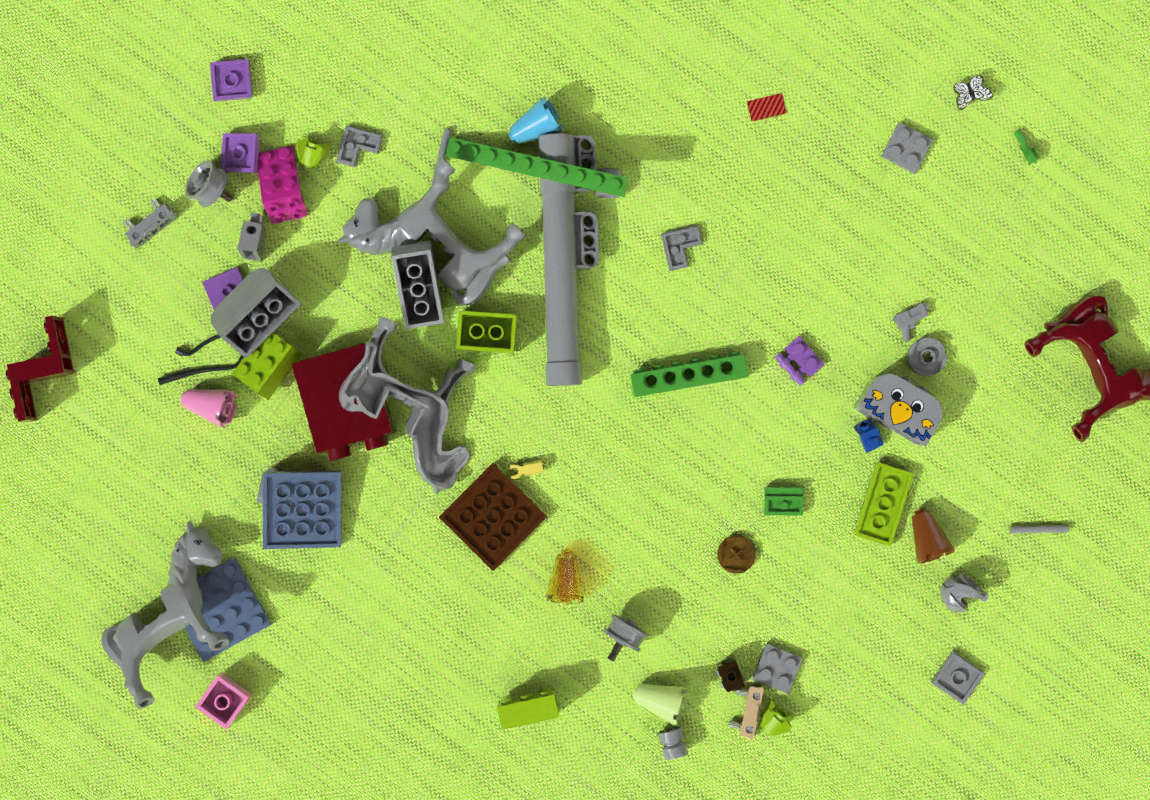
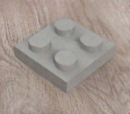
M899 122L881 158L912 174H916L933 139Z
M766 643L752 679L789 694L803 658Z

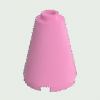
M188 389L181 395V403L189 411L218 427L226 428L225 424H230L235 415L237 404L234 403V398H237V395L231 390Z

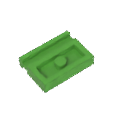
M764 487V515L803 516V488Z

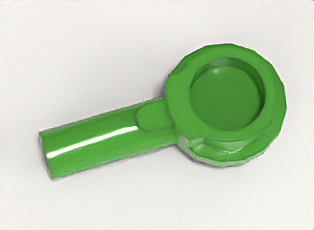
M1020 129L1015 131L1014 135L1020 143L1021 151L1029 165L1038 163L1036 159L1039 156L1036 150L1028 147L1026 138Z

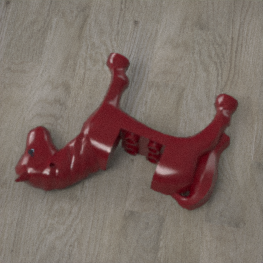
M1087 296L1070 306L1059 319L1045 322L1044 328L1046 331L1040 332L1034 338L1024 342L1026 351L1034 358L1040 355L1045 345L1057 340L1072 341L1083 354L1101 395V400L1092 408L1085 409L1082 412L1080 422L1075 423L1071 427L1074 436L1080 442H1084L1089 438L1093 424L1108 412L1116 408L1121 409L1131 406L1139 401L1150 400V370L1145 371L1140 369L1138 365H1135L1117 376L1116 368L1107 359L1105 349L1100 346V343L1119 332L1112 319L1108 316V305L1105 297Z

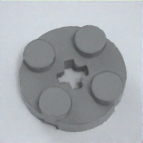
M934 338L917 340L908 351L909 367L921 376L935 375L945 367L947 362L944 346ZM930 352L932 360L925 362L922 355Z

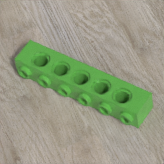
M739 351L728 353V357L725 358L715 355L710 356L708 361L703 362L702 358L690 360L691 364L683 365V361L671 363L672 367L669 368L659 365L652 367V371L646 372L645 368L636 369L634 374L630 375L634 397L747 378L749 376L745 354L740 355ZM724 362L731 364L732 368L729 373L722 371L721 366ZM704 366L712 367L713 373L711 376L703 374L702 369ZM685 369H691L694 372L692 379L684 377ZM667 372H672L675 375L674 382L668 383L665 380L664 376ZM652 375L656 378L654 386L646 384L647 376Z

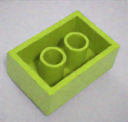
M459 310L456 349L515 354L517 315Z
M272 332L247 358L244 357L232 374L254 392L269 400L292 369V363L297 362L303 353L277 333Z
M550 687L540 689L535 694L524 692L517 698L512 696L503 697L497 705L502 730L559 718L560 713L555 689L550 690Z

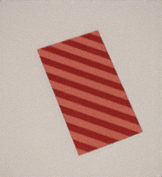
M782 93L747 101L751 121L787 113Z

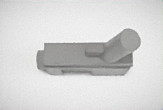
M920 303L916 307L894 316L893 321L896 322L898 330L902 329V341H910V329L916 327L914 322L929 316L927 313L929 310L927 303Z

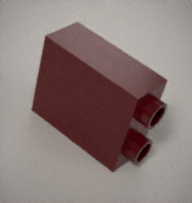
M365 343L292 363L316 453L327 452L329 461L351 456L350 445L360 442L365 443L367 451L389 445L387 435L395 433L387 400H385L377 419L368 416L363 411H347L340 404L339 391L341 385L350 372L363 359Z

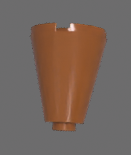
M925 508L914 511L915 515L912 516V526L918 564L939 559L944 553L946 556L954 553V547L932 513L926 511Z

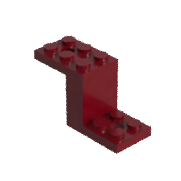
M53 315L45 317L44 330L49 336L47 345L52 355L7 364L6 377L11 384L9 393L11 399L14 400L15 407L13 408V413L18 422L37 421L30 383L74 374L64 319Z

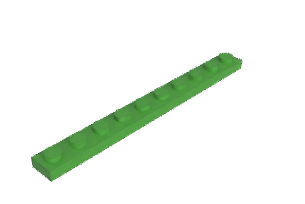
M449 137L445 155L624 198L629 182L627 177Z

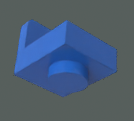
M871 419L861 421L854 426L866 453L884 445L878 427Z

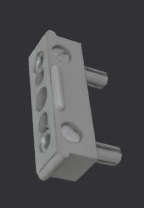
M156 199L151 200L150 203L155 208L153 213L136 226L132 224L130 219L124 221V224L129 229L125 235L130 240V245L135 248L140 247L177 218V214L171 211L166 204L161 206Z

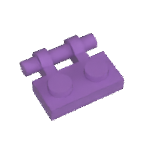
M800 336L784 348L789 354L786 358L781 353L775 356V359L779 362L778 365L784 368L791 375L792 381H796L799 386L805 382L801 376L804 372L808 377H811L824 365ZM791 360H794L800 368L797 371L789 363Z

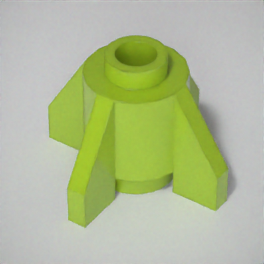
M303 136L302 140L297 139L295 148L302 167L307 169L318 167V164L329 153L331 144L320 143L311 140L307 136Z
M771 699L766 704L763 719L760 722L761 731L767 736L788 733L792 728L790 722L795 717L793 714L785 713L778 707L774 699Z

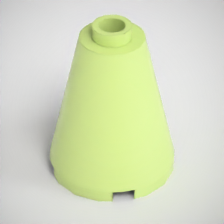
M640 684L639 687H635L633 698H635V703L672 725L677 726L678 722L676 719H681L686 699L683 697L684 693L688 694V689L684 687Z

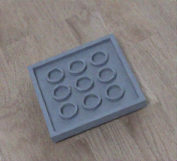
M341 471L263 472V549L341 547Z
M236 557L197 578L203 600L201 612L205 622L211 630L224 633L229 640L228 645L223 649L212 651L207 642H201L197 639L196 632L191 624L185 627L203 662L272 625Z

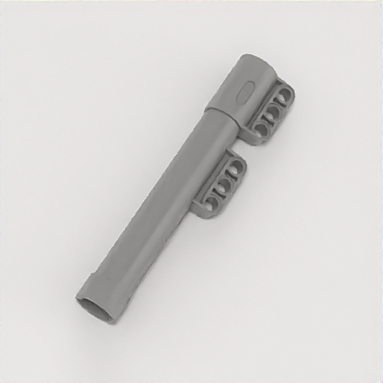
M546 134L539 136V158L583 167L581 163L582 160H585L589 164L588 169L596 170L595 141L591 136L571 134ZM582 141L588 144V150H584L581 147ZM540 178V195H542L547 342V363H545L546 386L582 385L581 362H579L577 270H587L598 264V220L596 215L591 212H575L574 195L588 193L591 191L590 189ZM584 217L589 218L591 222L589 227L584 224ZM585 236L591 239L590 246L584 243ZM586 255L591 257V265L586 264L584 260Z

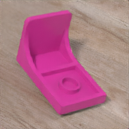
M288 146L259 153L258 176L261 198L271 223H282L308 216V210L300 188L294 147Z

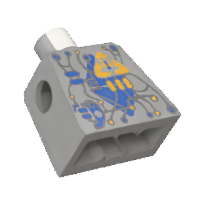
M252 213L250 222H243L237 248L243 259L262 261L266 229L262 224L263 216L261 214Z

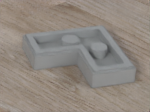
M346 125L336 163L355 168L360 150L379 154L383 135Z
M698 225L661 234L669 272L688 267L685 248L702 245Z

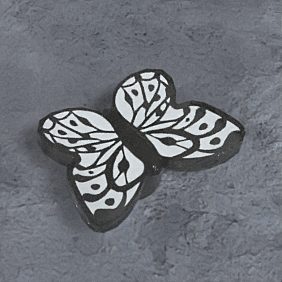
M974 76L967 84L958 82L953 86L954 92L958 95L956 103L959 111L965 109L975 99L988 101L993 98L990 89L982 86L984 82L982 76Z

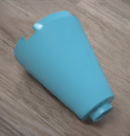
M543 97L510 127L508 134L514 143L522 144L538 139L541 135L559 133L564 128L563 124H558L557 120L560 118L549 100L546 101V97Z

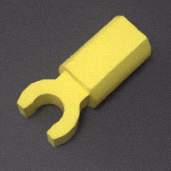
M542 460L523 463V466L515 464L510 466V469L516 468L518 470L517 475L511 476L512 479L519 478L521 474L529 476L544 473Z

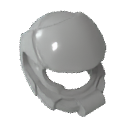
M963 573L957 577H948L940 588L942 601L953 612L969 611L968 604L963 597L970 599L979 598L983 602L988 600V593L984 592L980 586Z

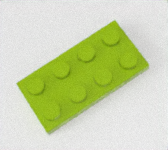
M876 462L853 535L890 547L892 546L914 473Z

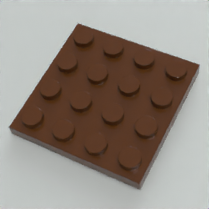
M494 463L439 516L492 571L547 517Z

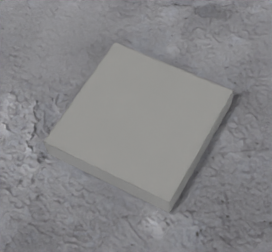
M951 651L931 683L964 705L985 673Z

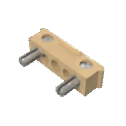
M750 685L749 690L739 688L738 691H735V694L747 696V702L742 723L730 720L728 727L739 729L740 736L748 737L750 740H753L755 737L765 689L764 686Z

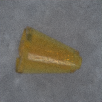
M563 550L561 554H557L546 593V601L551 600L552 603L572 604L573 600H578L577 603L584 602L576 555L572 554V551Z

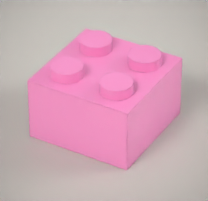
M220 673L195 708L227 730L253 694L224 673Z

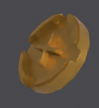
M739 535L730 536L719 545L717 558L720 565L726 571L733 574L743 573L754 564L756 558L755 548L745 537Z

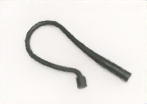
M219 334L197 345L190 352H185V349L178 346L175 353L181 357L191 356L204 345L221 337ZM241 355L239 360L231 366L180 371L159 377L158 382L159 385H163L200 373L231 370L239 365L244 356Z

